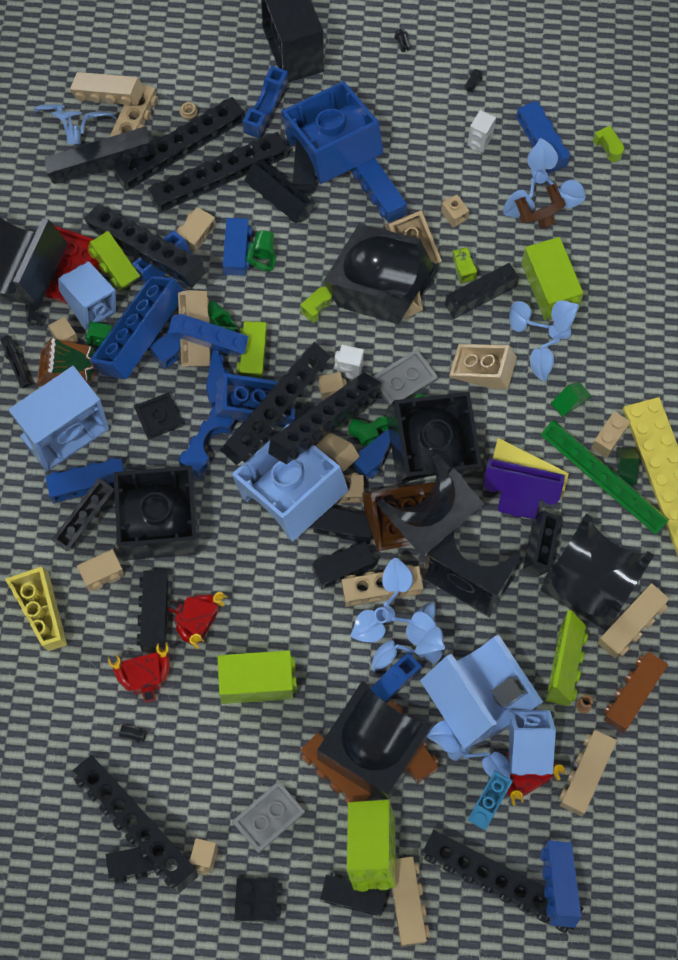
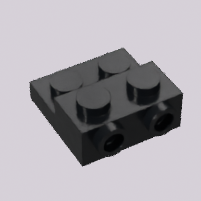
M237 878L234 921L276 923L277 917H281V904H277V898L282 896V883H278V878Z

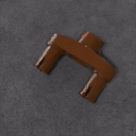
M557 183L545 187L551 203L539 210L530 211L525 196L514 201L520 213L521 223L537 220L541 229L556 223L553 214L566 206L564 198H561Z

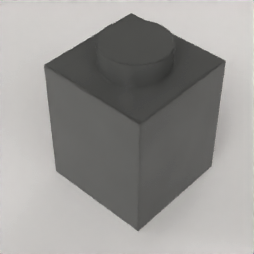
M517 676L509 677L492 690L494 700L502 707H509L528 694Z

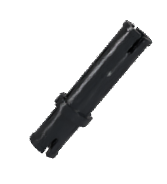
M10 335L2 337L0 342L6 352L5 357L12 366L20 388L30 387L32 383L20 359L19 349H16Z

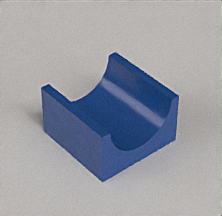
M345 81L281 111L288 143L292 146L296 144V138L306 150L315 169L317 179L321 184L384 153L379 121Z

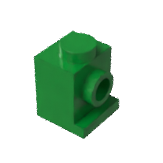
M91 321L86 335L88 346H92L94 343L100 347L113 326Z

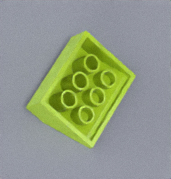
M571 610L567 611L560 625L546 696L547 702L570 706L571 702L576 700L577 690L574 687L575 682H579L581 675L578 666L579 663H583L585 654L581 650L582 645H586L588 633H585L586 625Z

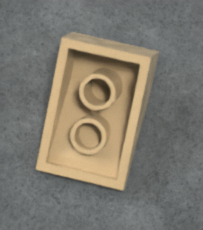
M422 210L385 225L387 231L421 239L431 261L435 264L442 262Z
M458 344L449 376L450 378L491 389H508L517 356L510 345Z

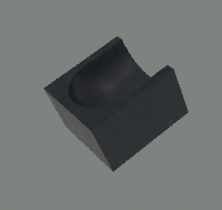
M261 0L262 29L277 67L288 71V82L324 72V31L312 1Z
M358 224L323 282L339 308L399 325L434 265L421 239Z
M470 391L394 400L385 410L397 485L424 477L435 476V466L429 457L434 452H437L450 468L454 467L463 476H471L482 468Z
M192 466L114 472L117 547L122 561L200 555L196 487Z
M361 681L317 749V760L378 799L389 800L427 741V735L432 729V724L426 720L424 722L414 720L398 712L382 701L370 689L367 683Z

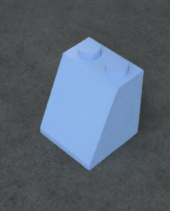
M90 262L80 265L73 271L63 274L58 278L59 291L85 330L89 329L91 321L99 323L116 313L115 289Z
M509 710V764L511 774H537L541 776L553 774L556 729L550 710Z

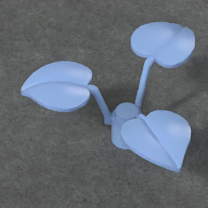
M60 104L39 105L34 109L35 113L41 109L57 110L51 112V114L62 120L65 134L67 135V144H82L81 134L84 133L87 119L103 115L116 119V115L109 112L97 111L86 113L79 129L78 125H72L71 116L82 114V112L62 111V108H65V106ZM66 118H68L69 126H67Z
M539 138L527 158V163L531 168L533 177L531 179L530 194L528 195L525 190L514 192L504 205V215L519 218L520 213L514 201L524 196L530 211H533L535 205L534 201L530 198L533 197L535 182L542 184L547 181L550 185L554 184L548 177L545 169H552L556 166L558 155L553 146L544 139ZM567 180L562 183L560 189L558 188L561 198H564L566 206L563 208L578 206L586 198L583 186L576 180Z
M516 301L511 305L509 320L514 331H524L528 323L548 328L549 335L554 339L542 345L541 349L535 348L530 357L531 369L542 381H547L554 363L553 353L546 347L559 343L560 339H568L570 337V326L576 316L579 304L568 301L556 302L551 312V317L554 321L553 325L530 321L529 318L532 311L525 302Z
M393 558L385 568L382 583L386 591H395L394 594L384 603V607H379L375 611H362L355 621L351 637L362 642H376L382 639L386 633V628L382 623L400 621L410 623L406 628L407 638L411 643L418 645L425 633L437 626L434 619L425 612L414 613L412 620L395 617V611L389 604L397 597L399 591L406 592L411 588L413 574L408 566L399 558Z
M431 601L416 612H425L434 618L435 603ZM438 627L430 629L425 633L415 650L398 644L395 645L393 640L387 641L376 651L372 661V670L375 672L388 666L396 657L397 649L418 655L420 658L425 657L431 663L438 662L443 654L441 650L445 649L442 630Z
M445 720L437 723L428 733L427 738L446 751L452 760L458 761L462 757L467 760L472 757L485 756L482 759V765L490 777L495 770L510 779V764L499 752H493L491 755L488 752L469 754L471 747L463 749Z

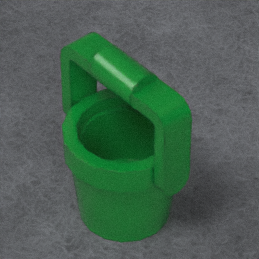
M260 230L256 233L254 243L249 245L246 260L253 267L270 272L274 269L276 254H274V234L266 230ZM253 256L263 260L270 259L269 266L260 261L252 259Z
M209 301V323L237 332L239 328L232 321L229 312L223 309L217 302Z

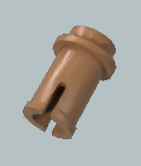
M583 695L582 698L577 700L576 708L580 713H588L591 710L593 704L592 697Z

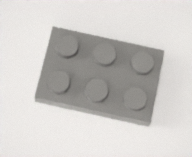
M417 349L372 376L382 382L381 395L389 406L394 400L409 399L438 380L436 373Z
M278 781L238 815L232 823L259 854L304 815L305 811Z

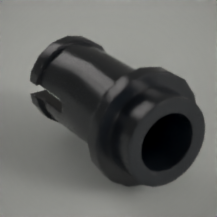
M398 29L395 31L394 38L398 41L400 51L404 53L406 52L404 45L407 51L411 50V45L407 38L408 32L405 29Z
M478 69L471 71L464 89L473 93L478 82L482 81L483 73Z
M122 725L119 737L135 740L137 743L144 742L146 730H143L142 727L138 729Z

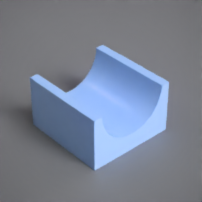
M74 366L8 409L24 432L20 435L21 439L46 472L109 430L100 399Z
M268 441L246 463L234 471L232 476L242 498L246 502L253 498L260 503L279 523L287 538L293 542L349 490L341 467L315 445L299 455L296 460H292L286 465L268 454L270 441Z
M499 635L494 636L483 646L457 661L452 654L446 656L420 680L464 750L509 729V710H535L543 703ZM517 676L528 694L509 707L499 706L493 698L494 693L492 690L509 677Z

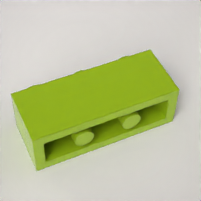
M109 231L89 243L88 252L93 259L96 258L99 262L100 270L108 275L114 289L117 288L121 292L138 281L139 273Z
M244 321V327L240 328V334L248 336L245 353L238 355L241 356V362H237V373H240V376L263 379L267 334L266 322Z

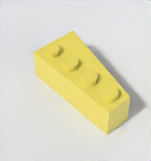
M500 438L497 439L493 459L565 475L560 497L562 499L569 473Z
M39 567L6 578L7 584L10 586L14 597L20 604L41 645L48 651L66 646L67 642L49 573L43 567Z

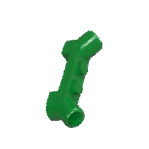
M416 394L414 398L426 397V395ZM378 417L372 423L355 418L349 425L348 433L358 438L361 445L366 447L379 437V434L388 429L387 417Z

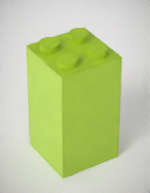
M557 237L526 246L521 265L544 320H552L551 312L554 304L558 301L576 303L580 307L584 293L561 238Z
M290 650L217 655L221 704L293 699V693H297L296 676H292V674L296 673L295 656L291 657Z
M389 800L348 802L347 873L354 890L364 892L369 889L388 890L389 888H396V819Z

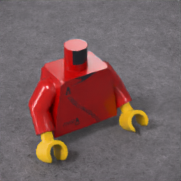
M217 592L216 594L195 595L187 597L183 604L175 600L172 601L169 611L177 614L174 620L176 630L184 642L193 645L195 649H199L197 643L204 642L203 639L219 612L216 604L221 607L225 606L221 601L223 598H227L225 594Z
M167 642L165 643V650H161L158 643L156 653L121 661V665H119L120 658L118 654H115L117 661L114 663L110 662L109 657L107 659L109 665L113 667L117 681L127 691H133L134 695L142 693L145 703L156 700L154 690L162 688V683L166 681L170 663L169 655L167 654L169 648Z
M554 763L553 774L556 780L559 781L561 779L559 773L562 772L565 775L567 773L562 765ZM510 774V779L513 782L507 794L511 798L512 805H516V799L521 800L523 803L524 796L550 781L553 775Z

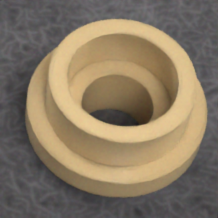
M191 102L184 103L180 108V115L187 120L193 119L198 113L197 107Z

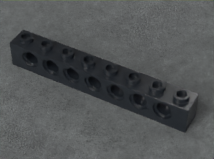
M233 97L223 100L219 105L209 108L204 114L194 117L187 124L177 127L175 131L162 136L158 141L154 142L155 154L114 166L115 178L127 192L243 123L245 118L243 109Z
M278 132L267 134L264 138L251 141L248 145L235 148L232 152L225 155L221 154L211 161H205L195 168H189L181 174L170 176L167 180L160 183H154L151 187H148L149 197L158 214L246 176L254 162L264 160L268 165H272L288 158L287 147Z
M97 204L84 217L91 231L98 235L109 231L119 247L190 288L206 274L203 267L204 263L200 258L191 256L184 249H178L172 242L164 241L161 236L152 234L145 227H139L134 221L127 220L120 213H114L107 206L104 207Z
M314 341L221 447L220 451L235 465L242 461L246 463L253 455L250 453L252 449L255 448L257 450L264 442L262 440L263 436H269L275 429L273 427L275 422L280 423L286 416L284 414L286 409L290 411L297 403L295 401L297 396L301 398L307 391L305 387L308 384L312 385L317 380L318 376L316 374L319 371L322 373L328 367L327 361L331 356ZM253 427L258 430V433L253 430ZM241 440H244L247 446L243 445Z
M363 372L270 438L268 454L286 465L292 460H296L299 455L308 451L311 446L320 442L326 435L333 433L337 427L345 424L351 417L356 416L363 408H367L371 402L376 401L381 395L382 382Z
M92 754L72 770L75 775L73 780L78 787H84L88 791L86 795L93 803L95 801L98 802L100 805L98 808L105 817L109 815L113 819L111 821L113 826L118 831L121 829L126 834L124 837L131 846L135 844L139 848L137 852L144 860H150L152 863L150 865L157 875L162 874L166 878L164 882L171 890L175 888L180 893L198 878V873L194 866ZM99 779L97 783L90 784L92 780ZM106 793H112L109 798H103ZM119 807L125 808L122 812H115ZM133 821L138 822L134 827L128 826ZM144 836H151L148 841H141ZM159 850L164 851L161 856L154 855ZM171 865L178 866L176 870L168 871Z
M433 829L421 854L425 856L424 860L434 865L435 863L442 865V869L450 874L456 872L462 876L461 879L469 884L477 883L480 885V889L486 893L491 894V892L498 894V898L505 903L510 904V902L517 904V908L524 913L529 914V912L536 914V918L547 924L548 921L550 922V917H547L546 913L548 900L544 895L545 887ZM443 848L448 849L451 856L446 859L442 858L439 851ZM460 858L467 859L469 867L461 868L458 865V860ZM477 869H486L488 876L480 878L477 875ZM499 877L505 879L506 887H498L495 880ZM515 888H522L525 891V896L523 898L517 897L514 893ZM535 897H540L543 900L544 906L542 908L534 905L533 899ZM580 906L581 913L584 909L582 906ZM555 927L557 930L565 934H567V931L570 933L574 931V928L572 927Z

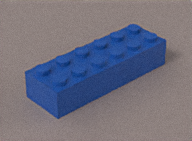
M150 275L92 356L90 362L102 375L126 380L178 306V292L185 290L174 278Z

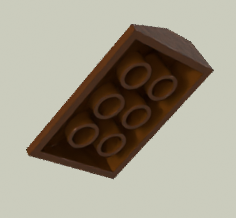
M436 480L362 492L364 511L377 551L410 546L411 543L376 502L383 498L387 503L396 507L406 508L415 506L430 495Z

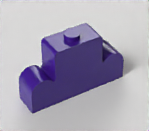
M489 458L484 477V487L490 492L501 490L498 505L499 512L511 514L515 517L535 519L540 499L549 505L559 502L565 475Z

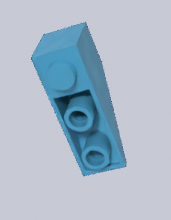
M494 770L468 821L486 830L513 780Z

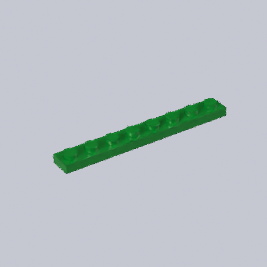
M552 420L541 433L544 439L655 535L670 520L555 420Z

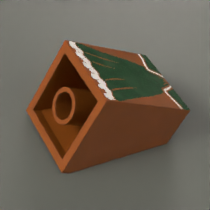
M50 338L40 352L37 386L42 387L72 366L76 368L88 385L90 382L92 383L94 372L92 371L93 364L90 362V359L94 355V347Z

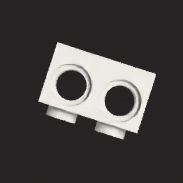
M480 110L470 126L467 145L473 150L483 153L493 137L496 117Z
M341 345L340 351H336L334 369L337 370V373L341 372L342 378L353 380L361 374L364 349Z

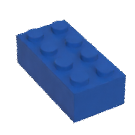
M223 373L216 380L215 417L245 421L278 381ZM295 405L290 411L286 409L284 412L286 416L280 423L275 422L274 425L287 426L295 420Z

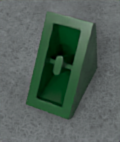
M617 447V475L628 484L636 485L640 459L636 448Z

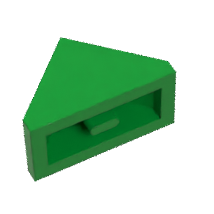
M578 382L567 385L551 402V405L563 418L592 396Z

